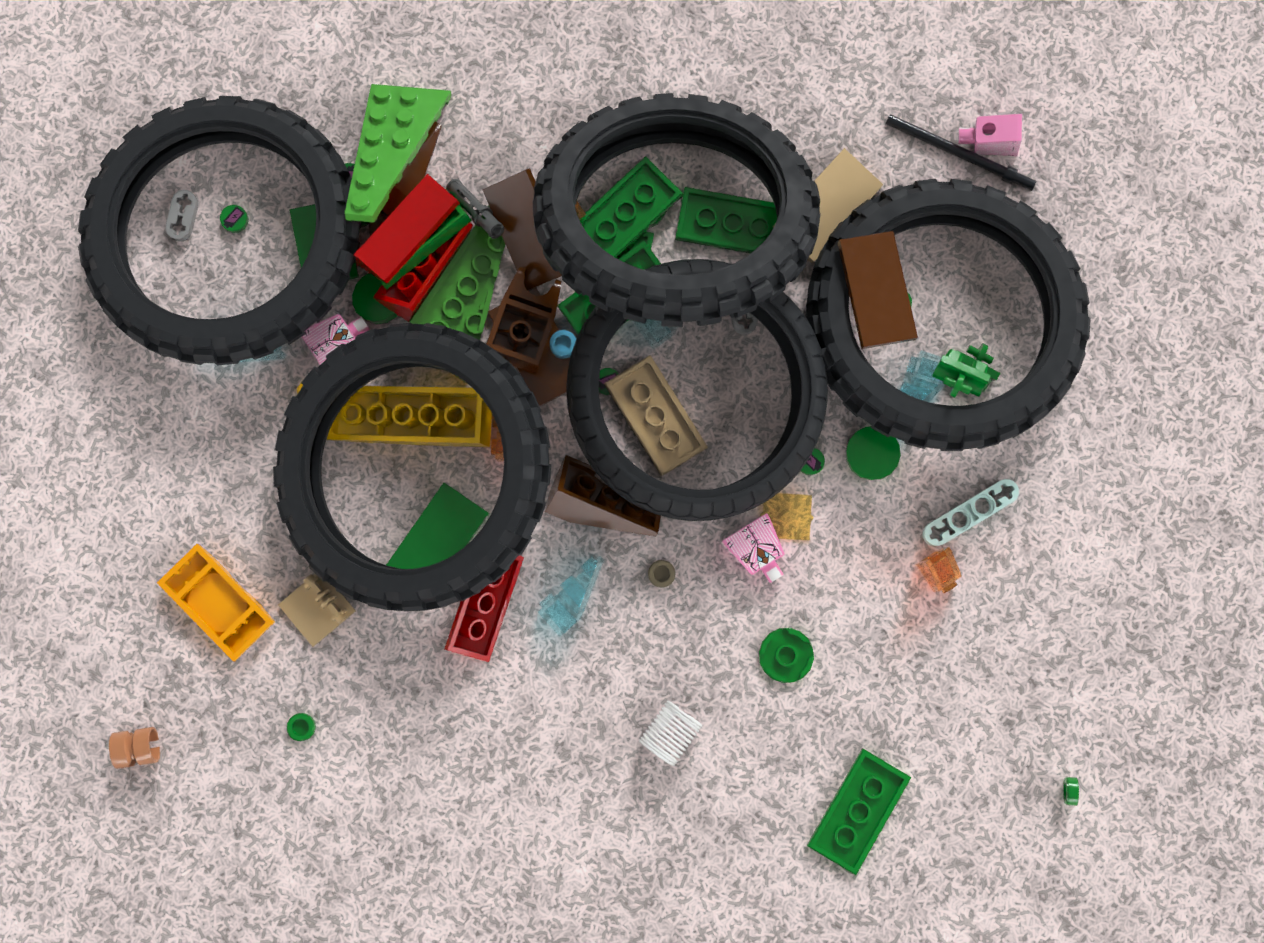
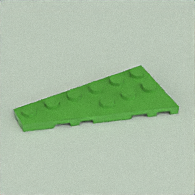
M371 84L345 209L346 220L375 222L388 201L392 188L400 182L403 177L402 172L407 165L410 166L428 137L429 129L434 121L437 122L440 118L444 105H448L452 96L451 91Z
M475 225L410 322L413 324L429 323L446 326L480 340L494 284L499 272L500 261L505 249L502 235L492 239L482 227Z

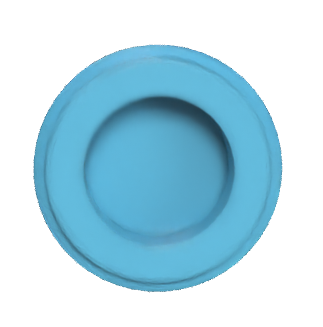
M567 330L555 332L550 339L552 353L558 358H569L575 345L576 337Z

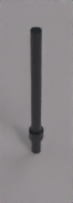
M892 114L889 115L885 123L1002 177V181L1009 184L1013 182L1032 191L1037 182L1018 173V169L1010 165L1005 167Z

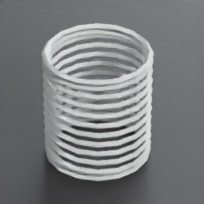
M667 700V703H664L665 707H662L663 711H659V714L656 715L657 718H654V722H651L652 726H648L649 730L647 729L646 733H643V737L639 739V742L671 766H675L678 762L677 759L654 742H657L678 759H680V756L657 738L661 739L680 755H683V752L659 734H662L681 750L686 751L683 746L663 731H666L685 747H688V744L665 727L671 729L690 744L691 741L668 723H671L692 740H694V737L672 720L676 721L694 736H697L696 733L686 725L699 732L702 724ZM674 716H677V717H678L679 719H681L686 725H684L682 722H680V721H679L677 718H675Z

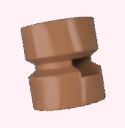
M156 728L136 729L134 734L128 731L112 733L109 739V755L113 767L116 769L131 767L136 762L139 765L157 763L160 759V747L150 748L149 744L151 741L159 740Z

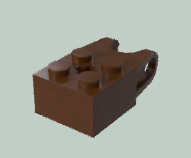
M520 266L502 298L486 344L499 352L513 366L536 374L556 316L562 281L556 279L550 290L544 295H533L524 286L526 268ZM517 332L523 333L522 339L515 337Z

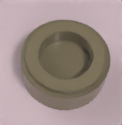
M666 560L655 561L648 570V578L656 587H667L675 579V568Z

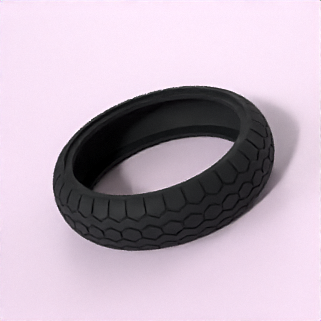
M685 259L662 263L645 270L662 274L689 275L711 272L732 264L709 259ZM784 292L768 303L757 304L756 310L750 312V314L757 318L772 334L786 360L791 382V405L786 427L777 446L759 467L742 479L716 489H687L659 481L635 466L619 449L610 435L602 414L599 399V375L603 355L610 340L628 319L623 318V312L616 309L613 313H609L597 306L594 308L581 328L570 356L566 384L567 406L571 426L582 453L597 475L612 490L632 504L663 517L685 521H711L732 517L756 508L778 494L797 476L811 456L823 428L828 401V380L818 339L805 315Z

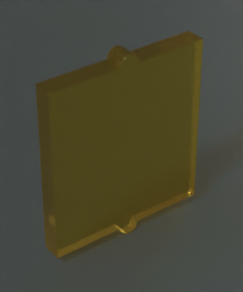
M778 493L763 503V512L760 513V517L766 513L769 515L778 539L810 540L811 520L814 518L811 515L812 495Z

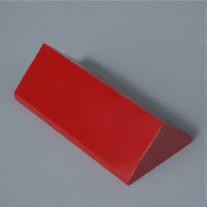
M427 174L354 254L355 263L388 284L460 204L459 201Z
M469 222L411 271L402 276L389 289L386 290L381 285L373 298L409 322L471 232L472 223Z
M519 555L510 565V569L497 581L483 588L480 593L460 601L444 650L486 662L490 661L524 557Z

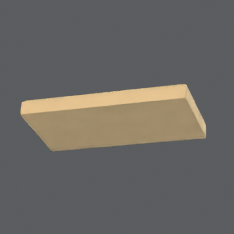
M845 148L814 180L818 186L821 216L817 240L812 254L807 259L811 263L818 258L828 237L838 224L843 222L851 214L852 210L867 199L870 200L884 185Z
M651 355L604 383L661 477L708 448Z

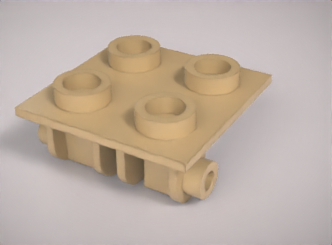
M310 574L303 580L304 583L280 602L278 606L311 646L314 647L356 612V610L341 593L336 591L335 587L328 582H323L316 574Z

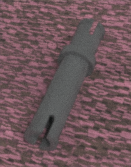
M459 179L449 181L446 190L469 213L473 223L478 227H482L492 239L500 237L504 232V226L493 216L492 210L488 206L483 205ZM480 213L486 218L485 220L479 215Z

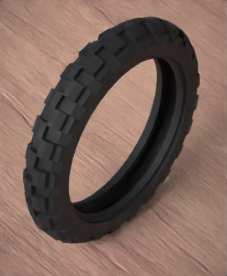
M674 93L655 94L653 99L642 100L639 96L621 101L618 104V108L613 109L607 106L590 114L587 118V123L584 121L577 123L562 136V141L559 144H555L544 159V167L538 172L534 186V228L537 240L542 245L543 254L552 269L556 272L559 271L562 275V280L577 294L589 296L590 303L609 313H613L615 309L623 312V318L643 324L647 322V319L661 321L662 327H683V322L696 321L698 326L720 323L723 316L730 315L731 318H737L756 310L757 304L770 302L785 291L786 285L789 282L796 280L805 268L807 259L812 254L817 240L821 216L818 186L812 180L813 172L805 158L798 154L796 146L778 129L772 131V125L753 112L746 115L742 113L741 107L721 100L719 104L709 102L707 96L688 94V98H675ZM656 144H689L721 152L751 170L761 180L772 197L776 208L777 221L770 235L755 251L732 265L699 274H662L626 264L596 244L587 234L577 216L575 209L577 198L586 181L595 171L611 159L625 152Z
M219 96V99L206 100L203 97L185 101L182 107L174 110L168 107L151 115L153 120L142 127L137 124L122 137L125 141L116 150L111 148L100 163L102 169L97 177H92L84 196L87 200L85 209L81 210L78 232L81 234V244H79L78 250L80 262L85 270L87 285L93 297L103 309L102 311L120 330L148 350L164 357L178 359L180 362L197 365L215 363L219 366L238 364L240 360L249 358L256 360L274 353L276 348L286 343L290 345L306 334L304 331L315 322L319 323L332 309L331 304L338 295H342L350 279L349 273L352 265L356 262L354 254L360 246L359 230L361 228V221L346 220L345 217L352 178L341 156L337 153L331 142L318 129L312 127L306 119L291 110H283L278 108L275 103L257 98L253 99V101L244 100L241 96ZM213 144H250L266 148L286 158L309 182L316 206V228L313 243L303 266L294 279L280 293L263 305L248 312L226 318L197 319L185 317L163 309L148 299L138 286L130 269L127 255V230L135 203L149 181L176 158L192 150Z
M937 179L915 181L912 185L904 187L898 185L882 191L879 196L872 200L867 199L852 210L851 214L843 222H840L828 237L827 242L819 253L810 278L806 303V319L810 323L821 347L820 350L827 372L828 386L831 391L837 393L843 401L842 404L849 411L872 425V429L887 437L892 436L902 440L904 444L922 449L926 447L940 449L941 451L981 449L997 445L1030 429L1043 419L1071 388V384L1079 373L1086 355L1085 348L1090 337L1091 318L1088 316L1090 301L1086 283L1081 280L1079 274L1081 268L1071 250L1067 251L1061 242L1063 237L1050 222L1045 224L1035 215L1037 211L1020 200L1018 203L1005 196L1006 192L988 185L986 188L972 185V181L951 179L950 182H937ZM948 225L973 230L1005 247L1018 259L1030 275L1042 305L1043 338L1038 356L1029 373L1019 384L1004 394L985 402L963 406L941 405L923 401L891 385L870 365L855 339L849 315L850 296L838 247L839 240L893 231L894 235L922 226Z
M411 322L391 324L387 328H375L359 334L355 340L347 344L342 343L326 355L327 359L319 367L314 366L301 382L303 384L301 390L296 397L292 396L284 413L286 420L282 431L278 430L274 449L278 451L277 465L273 466L274 487L278 490L279 502L276 503L282 523H286L289 530L291 543L297 553L302 555L309 563V568L323 582H328L336 588L337 592L344 596L368 604L370 607L404 612L425 611L447 607L480 593L483 588L497 581L507 572L513 561L519 555H522L532 539L531 535L537 523L541 521L547 503L545 502L547 487L550 485L552 465L549 464L550 442L547 427L544 425L540 413V406L533 392L529 390L520 373L499 352L464 332L446 326L429 323L413 324ZM410 367H430L450 372L465 381L479 394L490 409L497 423L502 441L504 458L503 479L496 505L489 519L470 543L453 556L433 565L416 569H400L387 566L365 556L340 532L329 512L324 497L321 471L322 456L329 430L342 407L360 388L377 377L394 370Z

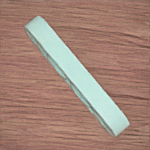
M1010 479L998 481L933 520L923 529L924 541L930 546L943 545L1008 506L1019 495L1017 484ZM1001 485L1005 488L1010 486L1012 489L1009 493L1010 498L1008 499L1004 496L997 499L996 502L1000 505L996 507L994 498L988 492L992 491L994 496L1002 491ZM979 498L985 499L989 504V509L985 514H981L975 509V502ZM956 512L962 513L966 518V523L962 528H957L952 523V516ZM945 519L947 527L953 531V534L950 535L949 530H946L939 535L940 541L936 538L931 539L929 537L932 533L931 527H934V529L942 528L945 526L942 520Z

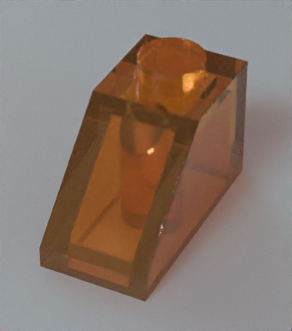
M950 547L938 549L915 564L933 592L942 590L943 593L950 591L958 585L956 580L962 577Z

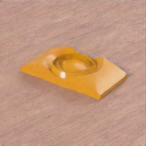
M198 543L157 582L233 662L275 623L262 605L231 576L218 560Z

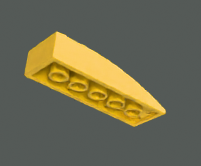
M363 386L342 407L329 430L326 440L423 446L490 447L492 413L479 394L470 387Z

